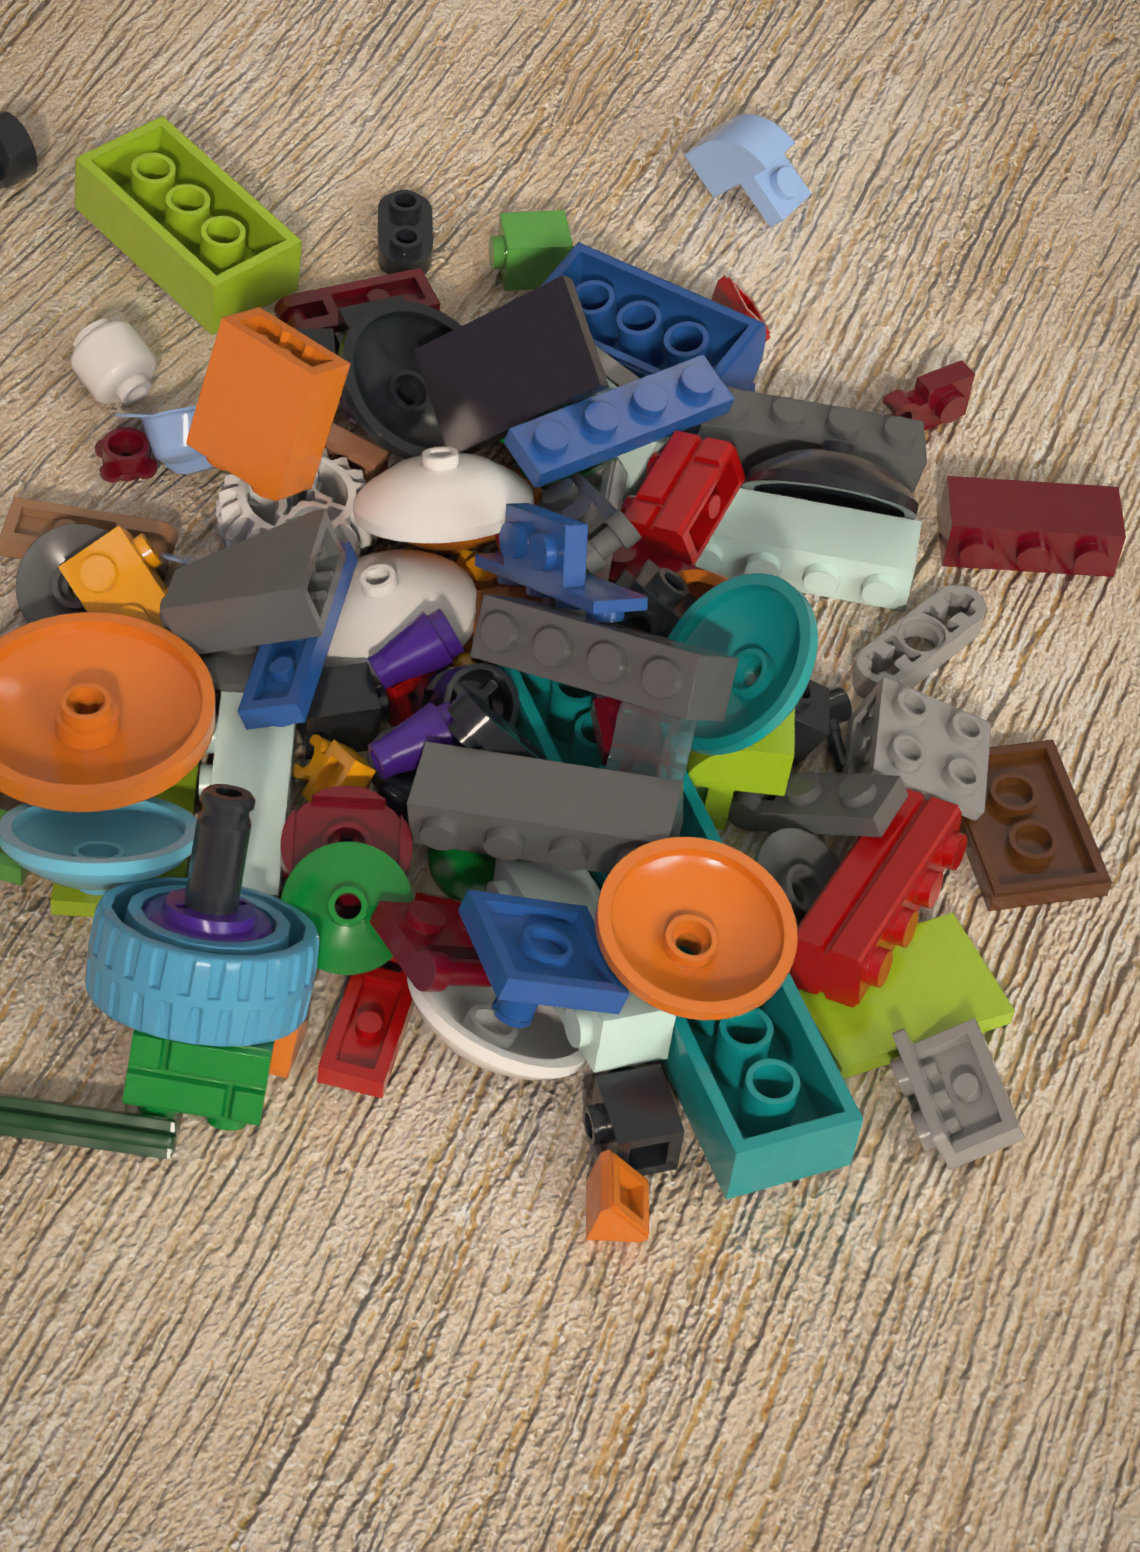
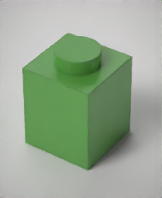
M565 210L500 213L498 236H490L489 260L492 269H500L504 291L534 290L540 287L573 249Z

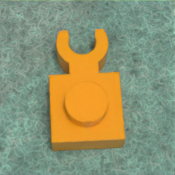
M316 734L312 735L309 740L310 744L314 746V754L309 764L303 767L296 763L292 769L294 777L307 783L301 794L309 802L313 794L333 786H358L370 790V780L376 772L355 750L334 739L330 742Z

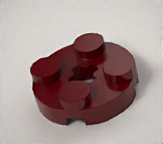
M333 786L325 788L313 794L311 801L302 805L297 812L295 808L284 824L280 841V863L286 880L295 866L309 853L322 846L340 842V839L343 838L353 839V842L367 844L383 851L401 867L406 877H408L413 851L409 825L402 815L399 819L395 811L386 806V799L375 791L358 786ZM351 894L340 896L334 905L338 916H357L361 911L360 901Z

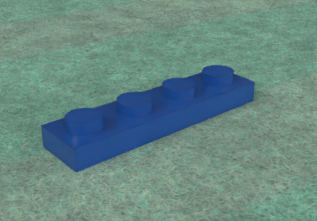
M701 355L509 428L504 444L536 489L668 437L675 430L683 431L729 413L735 398L705 356Z
M350 542L341 543L346 560L323 635L260 645L237 710L246 730L272 726L286 727L306 721L358 562Z

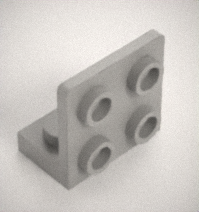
M883 677L853 712L850 720H848L845 744L846 764L843 767L842 774L866 773L869 775L900 776L905 788L922 793L926 800L935 797L957 804L960 811H962V816L975 821L985 811L991 724L985 719Z

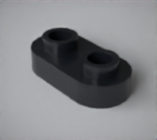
M399 190L384 196L378 204V265L387 275L421 268L424 274H426L431 268L433 254L431 204L426 198L410 190Z
M465 689L447 707L448 712L454 718L448 725V729L466 748L479 750L483 747L491 752L548 760L526 736L470 690Z

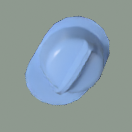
M196 406L172 409L156 414L114 413L116 417H138L142 422L156 460L163 462L168 469L176 474H194L215 468L208 463L206 456L186 444Z

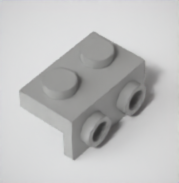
M975 1018L913 1044L905 1028L892 1033L900 1056L890 1059V1064L904 1096L907 1097L914 1093L916 1095L921 1110L910 1114L926 1152L938 1148L949 1169L952 1170L1025 1139L982 1030Z

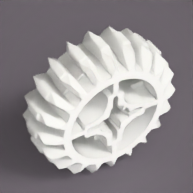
M325 448L312 489L276 502L257 495L252 491L249 484L233 474L225 475L224 483L219 492V499L216 500L217 532L220 535L221 543L226 544L227 548L314 510L326 509L340 543L350 542L357 559L360 558L361 554L368 553V547L372 543L373 534L366 532L357 525L353 513L354 498L366 485L363 471L351 469L347 457L330 460Z

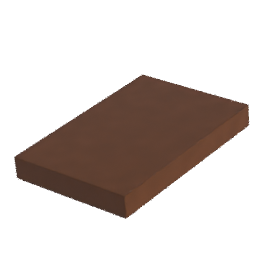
M1054 740L990 747L985 811L975 821L962 816L960 833L967 835L965 851L988 912L1108 896L1112 881Z

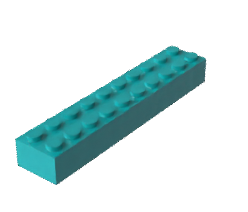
M496 664L497 667L511 677L518 690L520 708L514 727L526 736L549 761L618 771L620 764L605 766L601 764L590 715L593 699L597 698L595 693ZM665 730L668 748L665 760L660 762L666 769L667 779L683 781V823L679 837L704 838L723 844ZM588 871L601 890L608 874ZM677 947L679 950L686 954L695 955L694 952L687 947ZM788 973L781 987L770 999L745 1014L720 1020H696L676 1016L668 1058L660 1061L726 1200L851 1165L863 1117L790 973Z

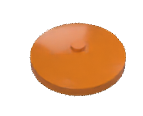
M84 612L44 618L14 629L0 637V792L26 804L65 812L112 810L142 802L174 786L189 774L206 753L214 734L216 722L213 681L201 657L191 646L180 637L172 634V632L148 621L126 615Z

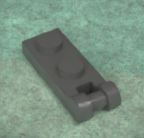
M579 472L571 478L559 480L550 486L544 493L542 501L536 505L588 524L586 571L593 576L608 566L605 559L623 546L628 550L642 539L628 518L619 509L617 510Z
M790 772L784 796L742 791L734 793L728 820L734 826L747 831L775 832L784 828H797L811 834L882 837L908 797V793L900 776L869 775L866 773Z

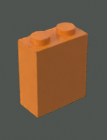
M260 307L222 317L186 444L206 456V460L212 466L229 471L249 484L252 491L263 498L276 502L312 489L351 363Z

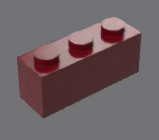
M947 476L937 515L942 566L1114 577L1126 539L1119 487Z

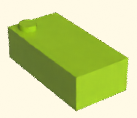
M164 116L75 158V208L211 335L218 332L222 317L258 307L264 308L298 290L302 241Z

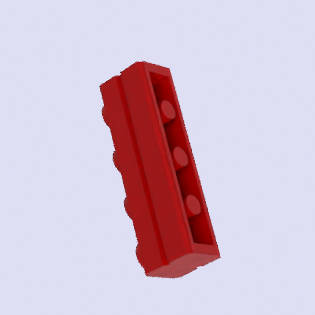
M906 788L908 797L882 837H858L797 927V951L789 971L797 989L815 995L823 992L826 999L854 1008L856 1004L859 1005L870 986L881 988L884 985L892 966L894 948L896 945L903 948L908 947L917 927L919 909L921 906L931 909L935 905L941 891L944 870L956 871L963 859L967 845V835L960 833L962 811H960L957 804L935 797L926 800L922 793Z

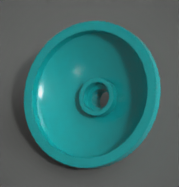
M750 573L718 584L692 604L677 622L668 639L739 658L724 721L686 720L660 712L664 729L683 746L694 752L706 755H724L740 751L755 744L775 730L790 715L803 696L816 660L818 648L817 622L813 609L806 597L798 589L778 576Z

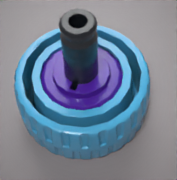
M213 784L202 790L200 802L203 804V808L198 814L188 878H151L124 883L112 888L100 899L96 906L89 939L85 987L95 1006L110 1018L132 1029L156 1037L189 1044L224 1047L257 1045L284 1038L297 1030L306 1019L316 976L319 935L311 919L296 907L272 895L242 886L252 826L249 814L250 811L254 810L256 801L250 791L228 784Z

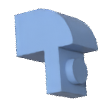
M742 114L729 119L712 129L684 154L714 198L740 184L770 227L783 221L812 194L784 154L795 144L793 139L776 123L758 115Z

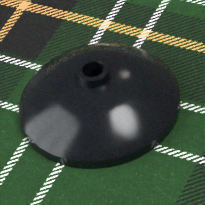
M410 301L385 302L368 309L349 327L343 337L338 353L339 357L351 363L342 390L351 413L366 433L377 443L404 459L420 456L423 451L429 448L446 447L414 350L461 327L458 322L445 313L430 306Z
M834 440L822 441L821 449L791 450L760 462L745 473L746 479L742 484L743 489L912 520L917 518L919 507L911 491L886 468L856 456L857 447L855 445Z

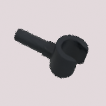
M841 687L829 689L830 735L826 740L835 771L842 772L846 764V750L839 724L850 720L852 706L845 690Z

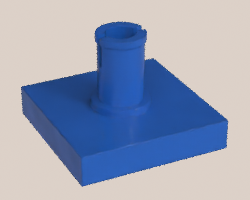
M468 889L458 912L496 995L491 1008L495 1010L494 1015L501 1022L515 1028H526L532 1023L538 1005L619 1015L630 993L615 976L604 959L596 936L595 922L587 906Z

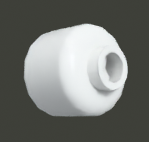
M100 319L86 326L76 336L73 342L75 349L71 355V366L94 399L105 405L120 401L124 405H131L147 395L152 386L149 381L152 379L157 367L156 357L133 326L126 321Z

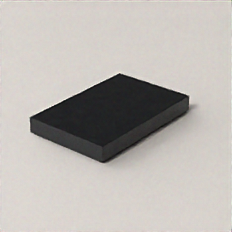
M564 275L414 350L446 447L457 449L458 453L473 454L506 438L509 428L578 403L609 388L573 280Z

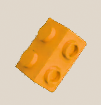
M117 526L58 567L87 612L126 615L164 628L160 617V603L162 598L166 596L168 588L155 570L163 562L143 533L134 538L131 533Z

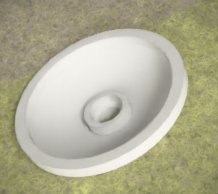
M433 447L423 451L420 456L398 462L366 483L354 498L353 513L355 522L359 527L368 533L382 538L410 543H450L473 540L500 533L501 527L505 523L506 504L530 503L534 505V495L532 487L511 469L478 455L458 453V450L452 447Z
M388 550L358 558L323 668L368 662L374 685L381 684L367 657L381 649L419 613L424 611L426 615H429L439 608L447 618L463 647L473 633L476 616L477 591L473 580L455 562L442 556L419 550Z
M407 977L408 987L415 1006L426 1024L455 1053L480 1068L520 1079L551 1080L572 1075L581 1070L587 1063L579 1048H574L569 1043L564 1024L553 1006L538 1005L530 1026L515 1028L501 1022L494 1015L495 1010L491 1008V1005L496 995L492 987L447 986L441 992H423L417 990Z

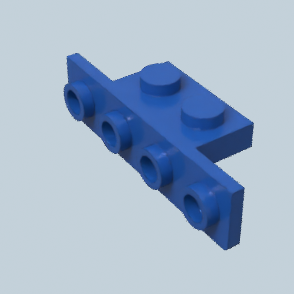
M530 503L506 504L505 523L502 525L499 535L501 552L475 554V566L496 574L498 583L526 586V594L530 596L553 597L556 599L555 606L559 608L585 610L586 619L591 621L620 622L624 620L625 612L647 610V596L586 573L588 524Z

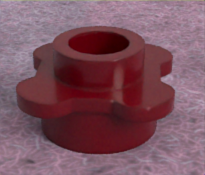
M129 427L117 428L107 433L95 445V454L102 458L103 463L99 469L100 477L107 482L116 483L119 481H133L138 478L149 479L155 476L158 471V465L150 457L151 447L147 436L140 430Z

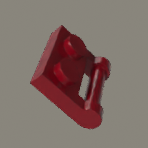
M415 900L411 903L380 901L369 922L417 990L441 992L447 986L492 987L458 912L460 905L430 904L421 900Z

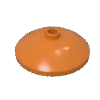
M672 837L652 841L638 847L623 857L608 874L596 904V936L600 950L612 972L638 998L659 1010L679 1017L696 1020H720L736 1017L754 1010L770 999L781 987L791 969L797 951L798 935L795 915L779 883L763 866L748 855L713 840L696 837ZM677 947H687L691 949L695 955L686 954L679 950Z

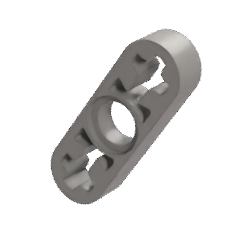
M949 585L938 590L860 650L852 676L854 690L865 699L883 677L909 688L916 686L978 637L986 613L984 598L974 589L962 585ZM949 614L953 617L948 620L947 627H945L946 616ZM913 636L923 637L929 640L935 648L928 651L915 650L908 646L904 640ZM892 660H894L892 674L885 672L891 667Z

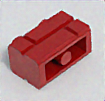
M675 430L663 451H657L651 456L647 465L646 479L635 496H628L622 504L621 512L628 518L642 537L638 542L695 566L746 479L736 448L728 441L709 437L702 440L699 435Z

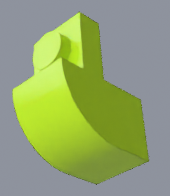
M795 708L775 730L760 741L740 751L724 755H706L685 747L684 767L717 830H725L734 791L785 795L794 759Z

